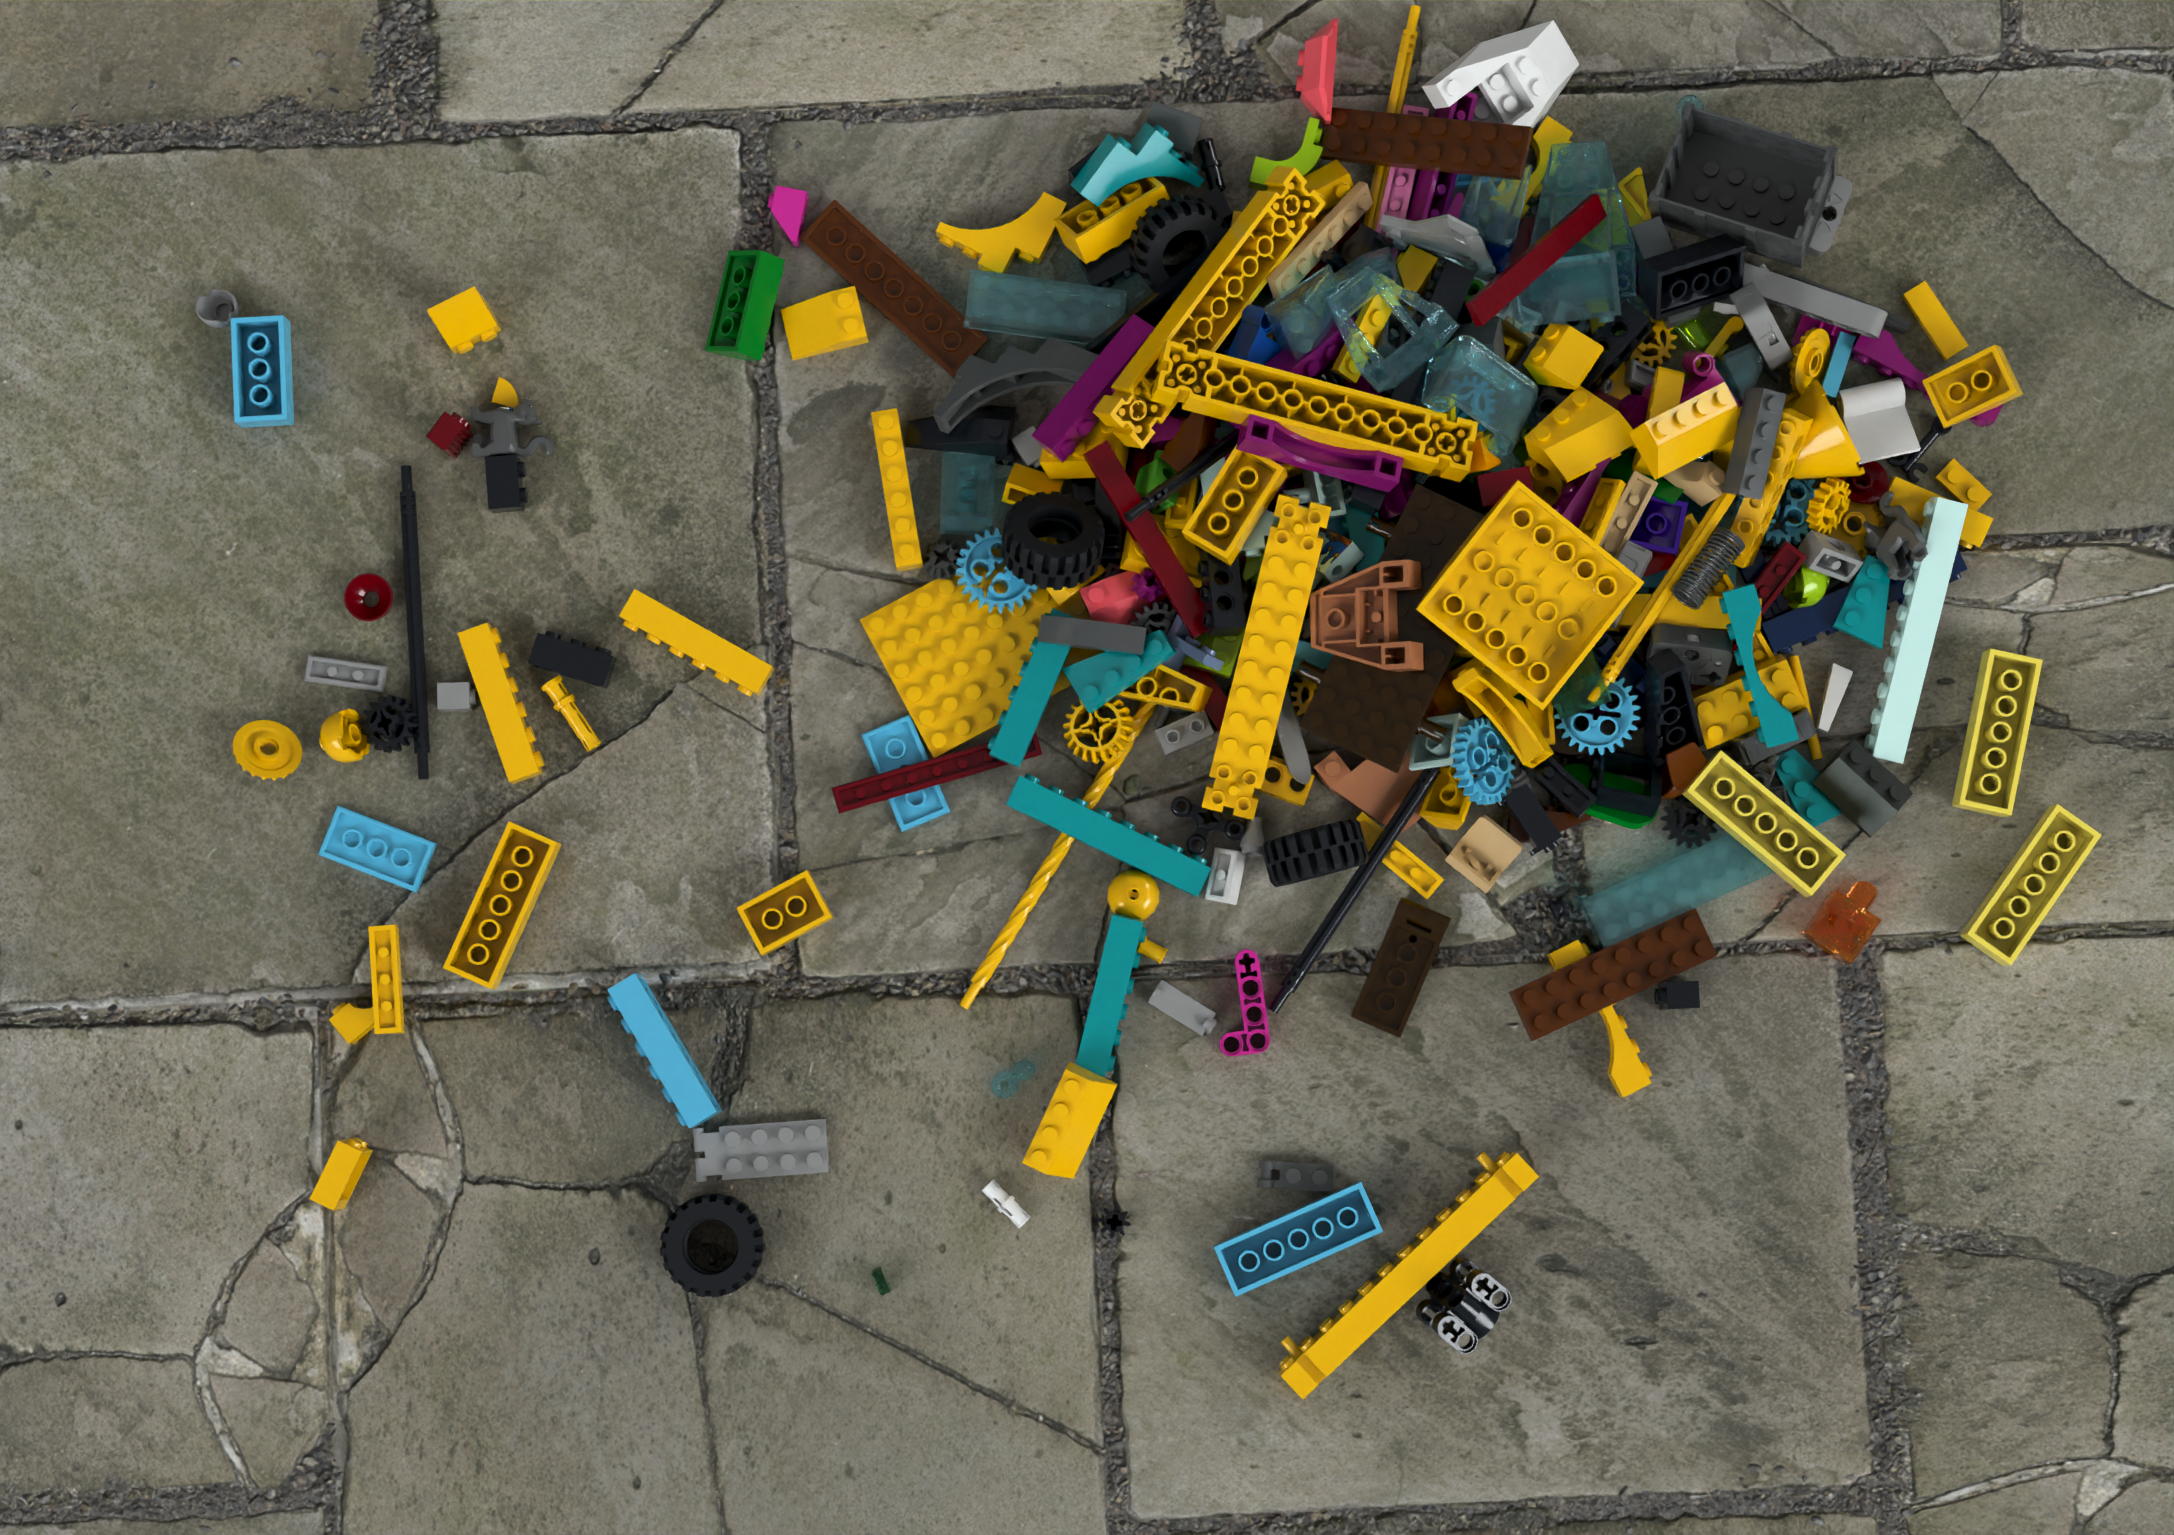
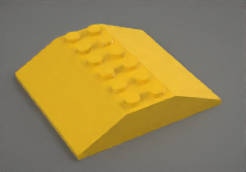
M1517 480L1478 523L1444 566L1416 607V610L1543 711L1644 584V581Z

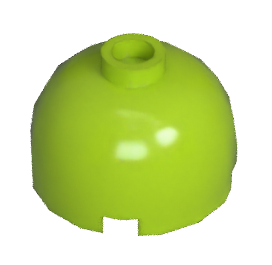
M1803 562L1782 590L1783 596H1788L1791 601L1787 605L1793 609L1815 605L1826 593L1830 578L1828 575L1809 569Z

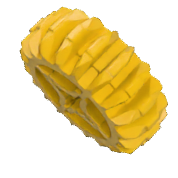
M1114 697L1096 711L1090 713L1079 698L1081 705L1079 707L1074 704L1071 705L1075 712L1073 714L1067 713L1065 717L1070 722L1063 724V728L1068 730V732L1063 734L1066 740H1070L1067 743L1068 748L1074 749L1073 754L1079 757L1082 755V759L1085 762L1092 759L1094 764H1098L1100 757L1105 763H1108L1109 755L1118 759L1116 751L1120 749L1122 752H1126L1123 743H1131L1132 739L1127 734L1134 733V728L1128 726L1134 722L1131 716H1127L1130 713L1129 708L1123 707V701L1120 699L1115 701ZM1099 710H1110L1115 713L1117 718H1103ZM1089 714L1088 721L1085 724L1081 725L1085 717ZM1100 723L1102 726L1099 727V732L1097 733L1095 730L1098 729V724ZM1116 731L1114 737L1108 742L1109 735ZM1081 738H1094L1098 743V747L1084 745Z

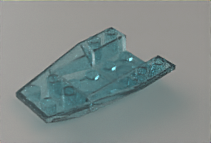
M1605 141L1551 145L1529 247L1590 194L1598 193L1607 217L1530 284V303L1558 306L1559 302L1562 301L1570 305L1614 303L1637 297L1635 242Z

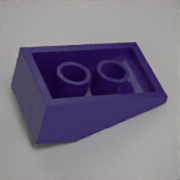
M1651 496L1629 541L1652 552L1677 555L1688 503L1677 500L1673 505L1655 496Z

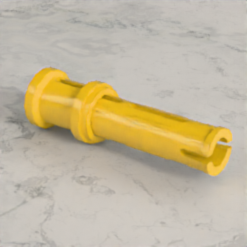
M559 675L544 684L541 690L547 692L554 703L553 708L562 713L586 751L590 752L598 747L601 741L574 703L575 696L568 692L562 683L563 678Z

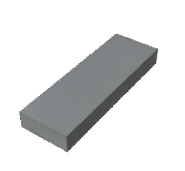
M308 655L304 681L384 693L388 667Z

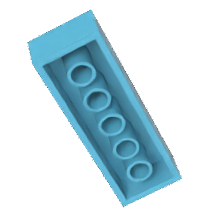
M634 973L607 989L610 994L607 999L614 1011H620L624 1019L620 1020L628 1034H634L637 1042L634 1043L637 1051L642 1057L645 1056L650 1061L651 1065L648 1066L650 1073L655 1080L659 1079L665 1087L661 1089L663 1095L669 1103H674L679 1110L675 1114L681 1125L695 1128L722 1112L723 1110L643 975Z
M1357 1181L1213 1245V1248L1235 1297L1377 1235L1383 1232L1362 1182Z

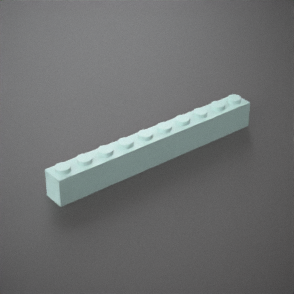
M1930 497L1923 507L1922 514L1925 518L1923 526L1919 528V531L1927 542L1928 555L1922 562L1910 559L1913 573L1904 583L1903 594H1905L1903 605H1900L1897 611L1896 619L1899 621L1896 631H1893L1890 638L1892 649L1890 657L1888 656L1884 662L1883 670L1886 672L1884 681L1879 684L1877 690L1878 705L1872 711L1870 719L1872 724L1871 732L1866 736L1864 742V749L1873 757L1901 764L1904 762L1968 504L1940 497Z

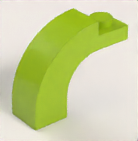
M1309 117L1302 146L1291 158L1273 161L1256 156L1248 188L1266 191L1268 187L1265 181L1276 166L1295 167L1303 177L1312 173L1320 160L1323 147L1313 145L1320 142L1323 130L1318 128L1320 119Z

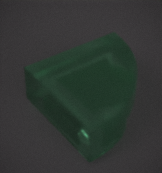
M881 1266L873 1269L872 1276L877 1283L876 1286L880 1295L883 1296L891 1292L892 1288Z

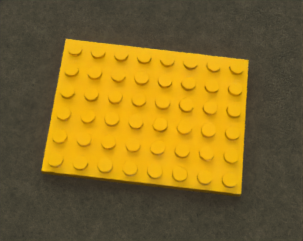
M1038 538L1047 543L1058 544L1055 538ZM994 548L991 550L993 556L1002 557L1001 549ZM1005 564L998 570L994 569L992 577L987 582L985 581L987 572L983 567H975L973 569L976 575L983 576L981 584L977 588H982L984 597H986L992 579L999 572L1003 573ZM955 575L948 579H935L860 619L933 758L942 756L999 725L998 721L1002 711H1008L1012 703L1008 698L1013 686L1019 687L1022 677L1019 676L1020 669L1024 661L1029 662L1033 653L1029 649L1034 638L1038 637L1041 615H1044L1045 612L1050 614L1052 608L1077 619L1091 620L1079 591L1058 605L1047 589H1040L1036 585L1038 587L1036 593L1029 592L1032 598L1030 601L1023 599L1024 604L1022 608L1014 603L1013 612H1010L1007 606H1005L1002 614H999L997 607H993V610L989 613L988 605L984 604L981 609H978V600L972 603L969 602L971 594H962L966 586L957 584L958 580L963 576ZM1001 584L993 586L997 593L1002 594L1006 592V588ZM1072 647L1063 668L1105 651ZM1063 670L1060 673L1051 697L1072 686Z

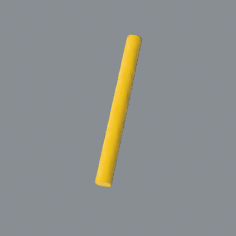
M1799 655L1788 657L1791 671L1815 726ZM1815 734V736L1808 739L1812 760L1823 758L1818 735Z

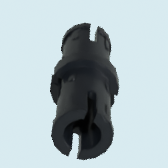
M1207 138V142H1205V139L1197 142V145L1199 146L1203 161L1201 168L1206 173L1209 191L1216 187L1223 191L1226 189V186L1224 185L1220 170L1222 163L1217 158L1213 138Z

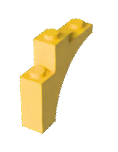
M1043 192L1039 200L1026 213L1010 223L991 229L969 230L940 222L936 229V235L940 238L939 242L949 248L956 246L962 249V253L971 259L976 260L979 257L978 268L982 270L981 274L991 280H995V278L1002 280L1016 253L1019 254L1018 258L1026 263L1032 264L1035 262L1040 264L1057 230L1053 220L1067 211V203Z
M1469 667L1462 670L1458 674V678L1452 681L1456 691L1469 698L1492 721L1523 765L1534 768L1554 754L1524 702L1514 698L1504 680L1488 667L1481 669Z

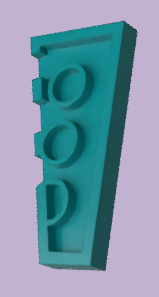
M1157 630L1146 635L1143 655L1105 651L1062 668L1086 710L1093 713L1177 652L1164 631Z

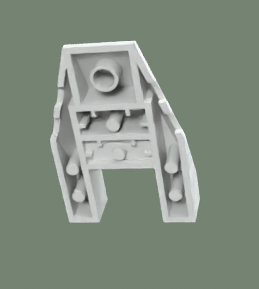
M1552 20L1480 42L1424 84L1422 88L1433 107L1438 109L1450 107L1478 85L1500 124L1530 126L1534 132L1580 64L1556 23Z

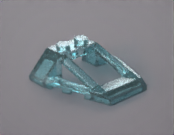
M1366 266L1327 298V304L1358 371L1380 393L1397 387L1436 355L1459 328V324L1440 305L1419 297L1420 294L1402 288L1395 284L1394 280ZM1377 294H1380L1412 336L1386 359L1379 355L1350 317ZM1394 295L1427 316L1421 322L1420 328ZM1361 349L1363 350V352L1367 355V357H1368V358L1370 359V361L1372 362L1370 365H1369L1368 361L1366 360L1364 354L1362 353Z

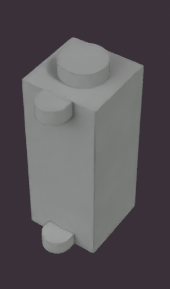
M1163 980L1160 981L1147 1002L1200 1036H1203L1204 1032L1210 1034L1217 1023V1020L1214 1019L1215 1012Z

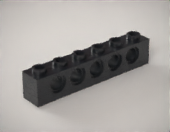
M1627 301L1621 307L1615 308L1605 325L1598 327L1592 335V340L1601 344L1604 350H1608V352L1599 356L1580 386L1595 394L1653 330L1651 319ZM1618 331H1626L1621 336L1614 335ZM1545 385L1534 403H1530L1524 408L1520 417L1523 427L1530 432L1550 414L1544 413L1546 409L1556 408L1572 392L1562 394V391L1566 388Z

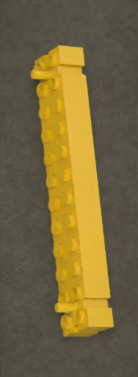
M1276 166L1265 181L1268 187L1266 191H1257L1111 387L1115 392L1112 396L1104 395L1092 411L1106 426L1115 427L1113 433L1125 446L1143 449L1155 434L1152 426L1155 423L1162 424L1178 403L1174 401L1171 406L1150 401L1153 384L1159 374L1156 370L1160 351L1166 341L1170 340L1188 345L1187 352L1196 353L1198 348L1216 352L1242 317L1245 307L1254 301L1268 282L1267 278L1283 262L1307 230L1308 226L1305 224V221L1307 219H1315L1326 204L1314 189L1304 188L1307 181L1295 167Z
M1170 340L1166 341L1160 351L1156 370L1159 374L1154 381L1150 401L1171 406L1174 401L1183 403V410L1240 425L1249 414L1274 420L1286 429L1307 439L1335 447L1389 453L1404 458L1402 464L1404 468L1430 474L1433 469L1440 470V477L1461 482L1470 472L1473 452L1468 451V449L1475 442L1478 422L1460 417H1457L1454 422L1447 421V414L1200 348H1198L1196 353L1187 352L1188 345Z
M1282 493L1278 495L1274 516L1280 517L1278 526L1271 524L1210 769L1209 777L1215 778L1214 784L1207 782L1202 802V808L1222 812L1223 807L1226 806L1234 808V816L1254 820L1259 795L1253 794L1254 788H1262L1324 537L1318 536L1319 528H1327L1332 508L1331 505L1311 500L1309 507L1299 505L1300 498Z
M1484 1151L1481 1152L1476 1159L1486 1170L1482 1171L1474 1179L1476 1185L1470 1190L1463 1189L1454 1198L1457 1202L1451 1208L1444 1207L1435 1216L1437 1221L1431 1227L1425 1225L1415 1235L1418 1239L1412 1245L1406 1243L1396 1253L1398 1258L1392 1264L1387 1261L1376 1272L1379 1276L1373 1282L1367 1280L1357 1290L1359 1295L1352 1301L1349 1298L1338 1307L1340 1313L1333 1319L1330 1317L1326 1318L1318 1326L1320 1332L1313 1338L1310 1335L1307 1336L1298 1346L1289 1336H1286L1281 1341V1344L1290 1354L1279 1363L1281 1368L1278 1372L1302 1400L1539 1177L1518 1153L1512 1151L1506 1153L1504 1151L1493 1161Z

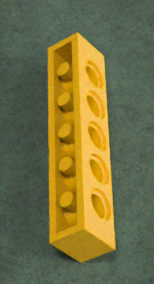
M1790 408L1782 411L1762 499L1743 498L1730 529L1745 544V549L1732 564L1741 568L1753 565L1813 423V418ZM1727 538L1729 542L1736 545L1734 542Z

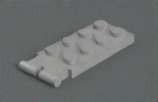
M826 1119L720 1126L719 1132L704 1133V1128H693L694 1152L705 1151V1158H695L696 1182L707 1181V1176L722 1175V1180L830 1172Z

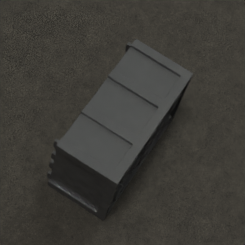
M1685 102L1681 111L1682 119L1655 190H1651L1648 198L1651 217L1660 216L1662 222H1666L1670 228L1705 239L1727 234L1744 244L1745 251L1802 269L1838 173V148L1829 145L1823 147L1794 138L1790 133L1783 131L1777 133L1741 122L1740 118L1734 116L1728 118L1695 108L1694 104Z

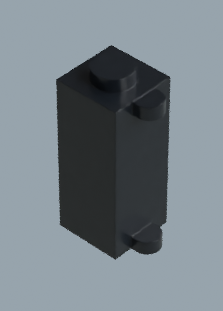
M1527 783L1504 797L1501 802H1496L1498 807L1503 804L1506 806L1534 848L1529 851L1531 856L1541 850L1546 854L1559 845L1556 840L1562 837Z

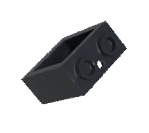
M1606 747L1604 755L1598 753L1597 756H1593L1590 763V771L1593 772V776L1590 779L1588 790L1598 798L1595 805L1653 818L1661 803L1663 765L1657 767L1649 757L1619 750L1611 753ZM1604 770L1645 779L1644 795L1603 786Z

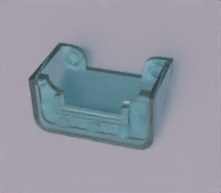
M1615 251L1559 258L1510 302L1513 328L1519 327L1520 333L1535 331V325L1598 318L1599 323L1614 322V316L1621 315ZM1511 263L1504 264V269Z
M1462 335L1453 339L1429 358L1421 403L1431 410L1442 413L1451 410L1455 406L1494 433L1489 437L1487 447L1493 455L1503 460L1514 450L1537 401L1539 389L1535 382L1471 336Z

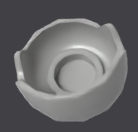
M211 289L209 294L205 296L200 295L197 298L195 310L197 316L205 324L219 329L230 325L231 318H237L239 304L236 297L227 290Z

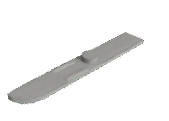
M1286 688L1276 735L1289 773L1296 781L1301 784H1307L1311 778V765L1290 695Z

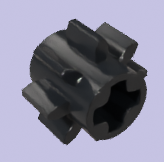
M1115 1205L1114 1211L1111 1212L1104 1208L1105 1218H1098V1221L1104 1222L1105 1225L1100 1230L1101 1233L1106 1230L1110 1231L1111 1239H1113L1115 1232H1120L1124 1236L1123 1226L1131 1225L1130 1222L1124 1221L1128 1211H1124L1122 1214L1119 1213L1118 1205ZM1113 1214L1118 1215V1220L1122 1221V1224L1117 1225L1116 1229H1112L1111 1224L1106 1223L1107 1219H1111Z

